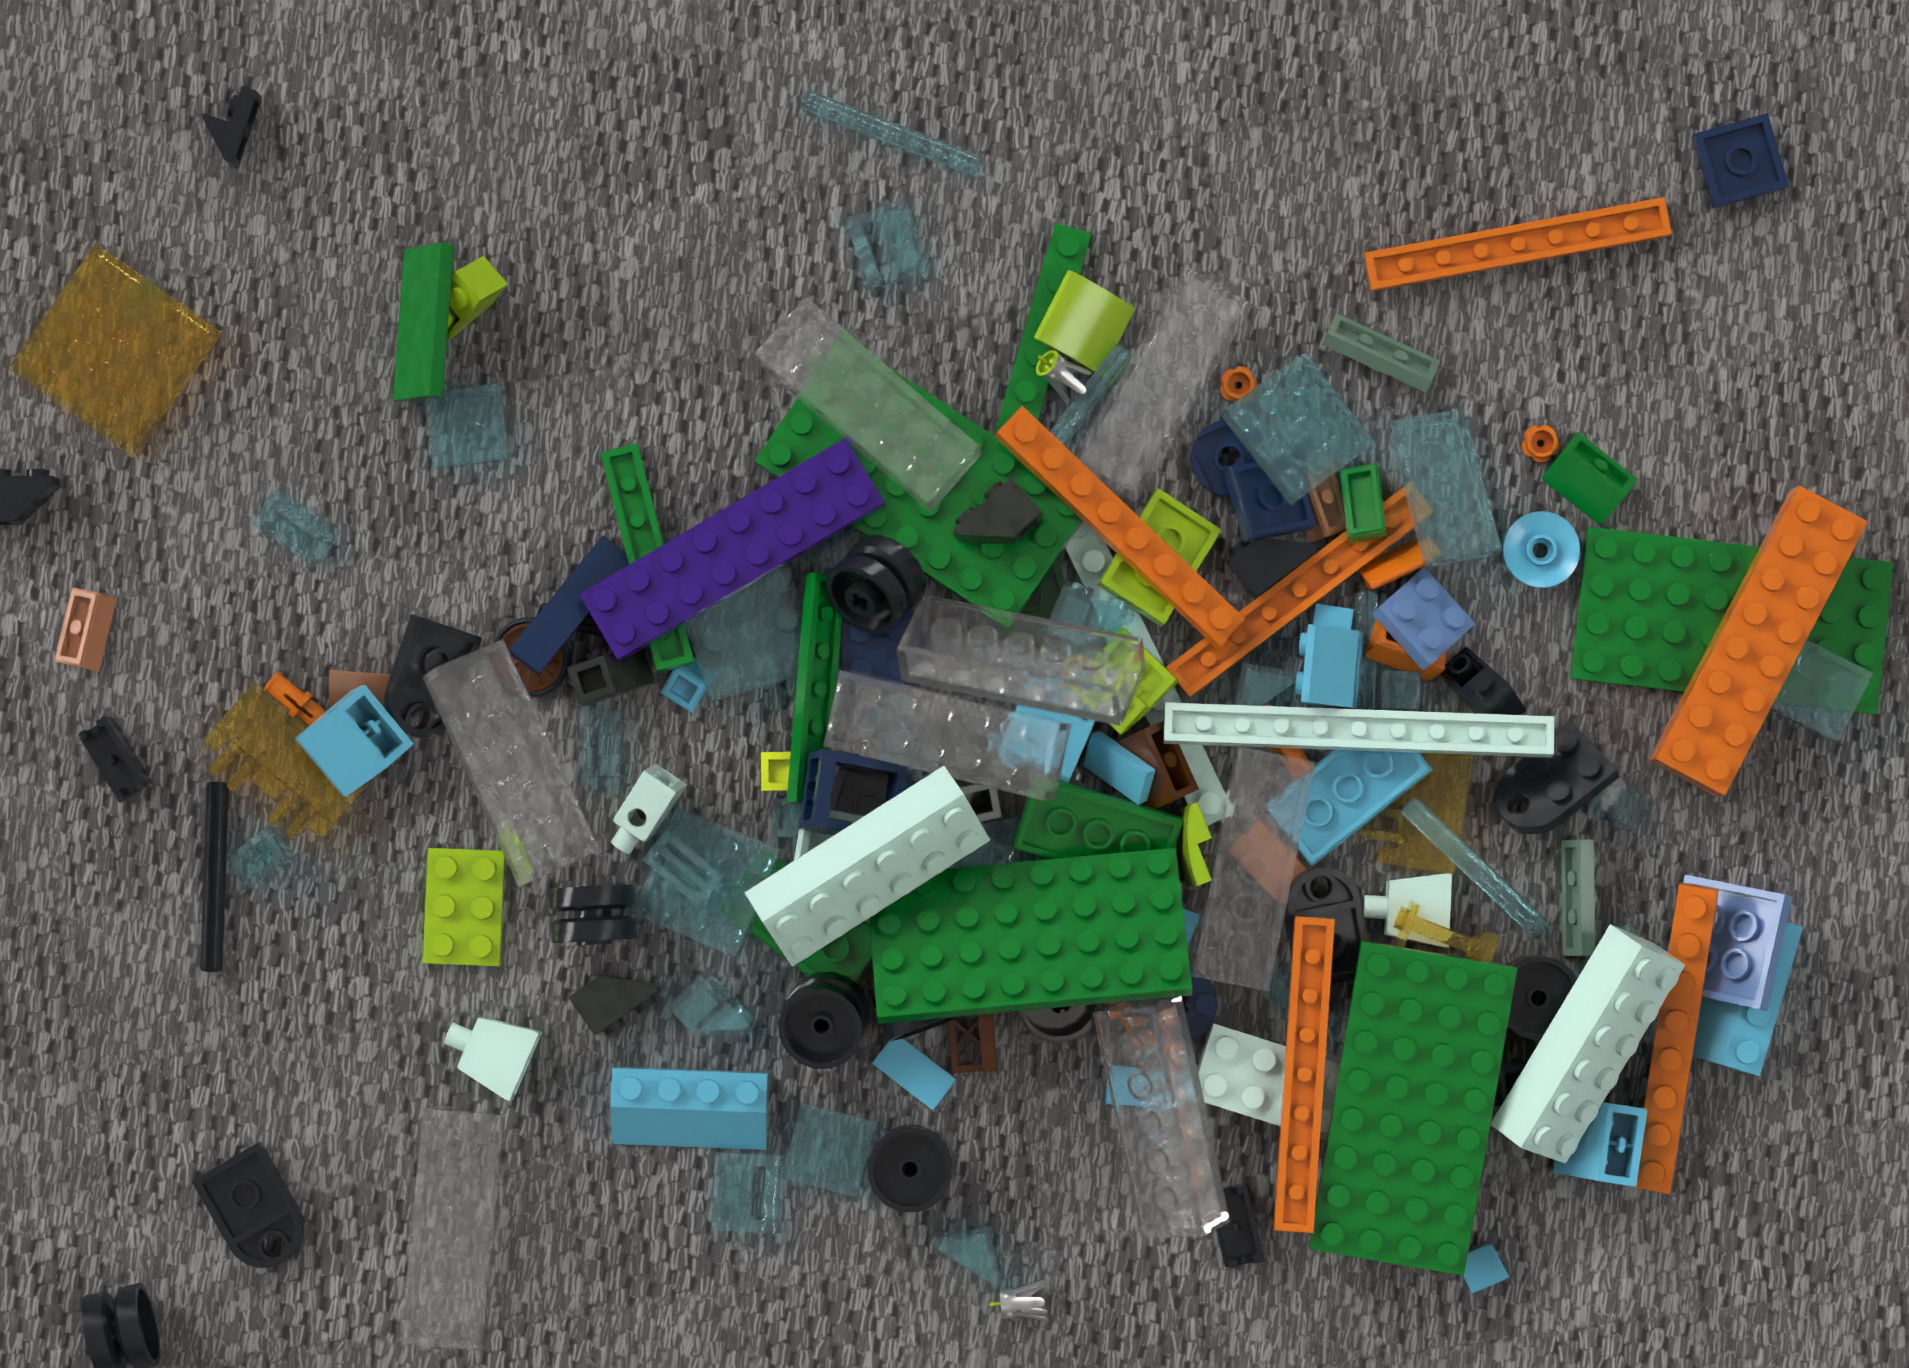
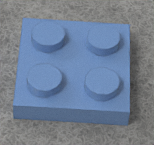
M1425 567L1418 571L1372 613L1423 671L1476 624Z

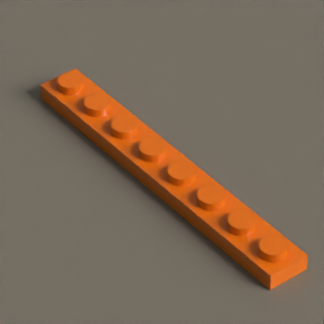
M1665 197L1365 252L1363 257L1370 292L1666 238L1672 235Z
M1021 406L994 435L1215 648L1222 646L1245 620L1230 603L1026 408Z
M1408 483L1384 501L1387 537L1350 543L1346 530L1239 611L1245 620L1222 646L1215 648L1204 638L1169 664L1166 668L1180 680L1177 684L1189 699L1432 516L1433 511L1412 484Z
M1682 882L1678 886L1668 953L1684 963L1685 967L1679 975L1677 984L1670 990L1659 1008L1644 1109H1647L1637 1185L1634 1188L1670 1194L1672 1191L1719 889Z
M1295 916L1273 1224V1229L1278 1231L1314 1233L1335 919Z

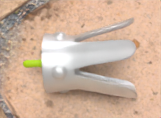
M1050 350L1043 356L1038 357L1040 360L1036 366L1037 375L1049 381L1066 404L1069 403V398L1063 391V384L1061 382L1080 394L1086 393V387L1072 374L1080 372L1090 375L1091 372L1066 361L1056 350Z
M1044 1280L1017 1289L1000 1288V1302L989 1304L991 1307L1001 1306L1002 1319L1020 1316L1048 1321L1044 1316L1034 1315L1047 1313L1048 1310L1039 1308L1045 1305V1300L1040 1297H1028L1045 1287Z

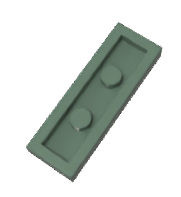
M1338 313L1335 314L1322 345L1332 349L1339 355L1348 356L1367 365L1374 371L1387 374L1402 381L1406 386L1417 388L1425 393L1440 363V360Z
M1561 840L1563 956H1591L1597 945L1598 932L1595 927L1597 892L1594 888V869L1597 864V855L1594 850V840Z

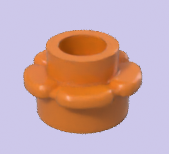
M1238 366L1236 369H1228L1220 379L1222 383L1220 387L1222 396L1228 401L1233 400L1236 404L1248 402L1251 398L1250 396L1257 391V380L1253 378L1252 372L1246 367ZM1236 382H1240L1242 384V387L1240 389H1237L1235 387Z
M1534 425L1524 433L1525 440L1522 442V450L1526 456L1533 457L1534 461L1546 462L1550 459L1551 455H1555L1558 452L1560 442L1557 439L1555 430L1550 426L1542 425L1538 427ZM1538 440H1542L1544 442V445L1542 447H1539L1537 445Z

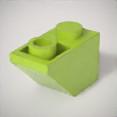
M484 256L458 269L451 277L447 342L489 308L508 286V283Z

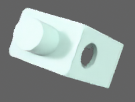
M654 764L644 770L613 819L620 828L611 840V843L622 852L630 854L639 840L646 842L652 838L687 787V784L658 764ZM638 809L645 813L646 820L639 817Z
M1446 873L1386 881L1385 896H1363L1364 918L1384 919V935L1436 947H1449L1452 874Z
M479 1017L473 1031L453 1022L446 1034L444 1044L463 1052L457 1066L459 1070L500 1097L511 1101L514 1100L543 1032Z

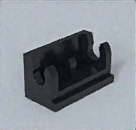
M104 716L96 721V726L87 731L82 730L78 735L115 797L121 803L153 782L114 718Z
M1240 1183L1207 1191L1224 1266L1237 1268L1242 1264H1255L1265 1261L1247 1184Z

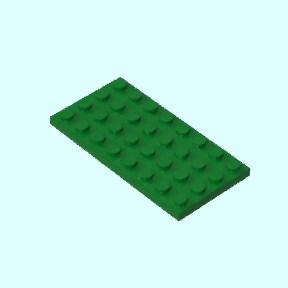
M840 336L754 460L755 464L778 478L846 438L885 503V506L851 525V527L865 536L882 535L894 539L912 553L926 576L1010 630L1082 523V520L993 434ZM1010 478L1018 484L1043 512V520L1015 545L960 543L955 537L953 530L957 526L955 523L956 519L966 509L973 507L975 510L986 500L984 494L995 483L1001 481L1004 484Z
M1587 527L1570 679L1684 693L1760 547ZM1853 557L1848 559L1774 703L1870 715L1878 714L1893 562Z
M1176 848L948 868L869 918L878 1024L1192 995Z
M1361 940L1315 1206L1314 1233L1310 1235L1308 1246L1310 1250L1464 1276L1518 969L1516 966Z

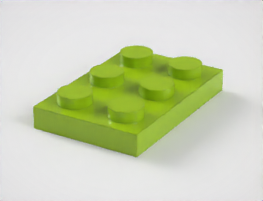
M1159 488L1153 492L1139 515L1196 572L1221 532L1220 528ZM1117 553L1115 554L1097 586L1160 627L1163 626L1174 610V607Z
M428 848L422 963L501 966L506 851Z

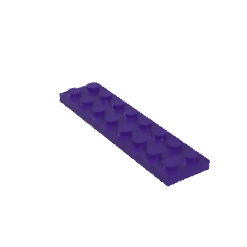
M844 438L579 595L617 660L620 662L885 506V503L847 439Z

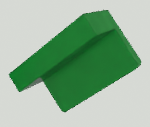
M1579 432L1573 436L1558 458L1542 476V480L1598 524H1602L1638 480Z

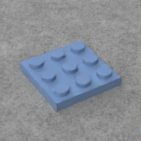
M1685 875L1683 883L1719 889L1702 997L1767 1011L1793 897Z

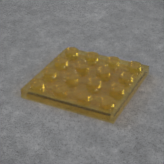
M95 243L11 363L9 369L128 454L135 457L218 340L222 331L102 246Z

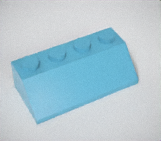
M1787 922L1767 1011L1702 997L1693 1057L1750 1075L1760 1076L1803 927Z
M613 1067L611 1084L612 1144L767 1150L770 1072Z

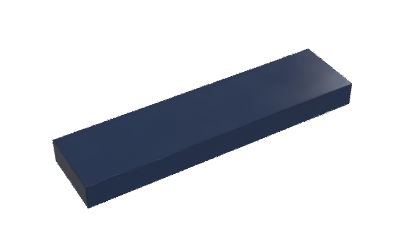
M602 536L510 647L508 654L537 676H540L590 614L579 594L628 566L626 552L605 536Z

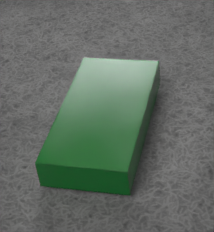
M1374 463L1341 469L1340 478L1349 542L1354 543L1387 537L1378 464Z

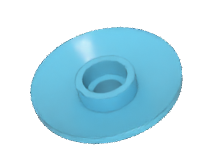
M1537 511L1520 517L1509 528L1503 543V557L1508 570L1517 580L1531 587L1548 588L1558 585L1573 573L1580 557V542L1572 525L1563 517L1551 512ZM1542 544L1546 547L1547 553L1545 557L1538 558L1533 554L1534 545Z

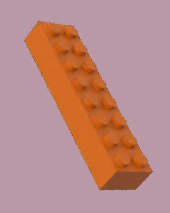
M1800 485L1789 491L1648 760L1649 762L1715 797L1726 795L1868 521Z

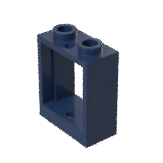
M827 749L810 752L799 829L834 836L853 824L829 819L836 765L889 775L885 803L911 787V778L908 776L909 765Z

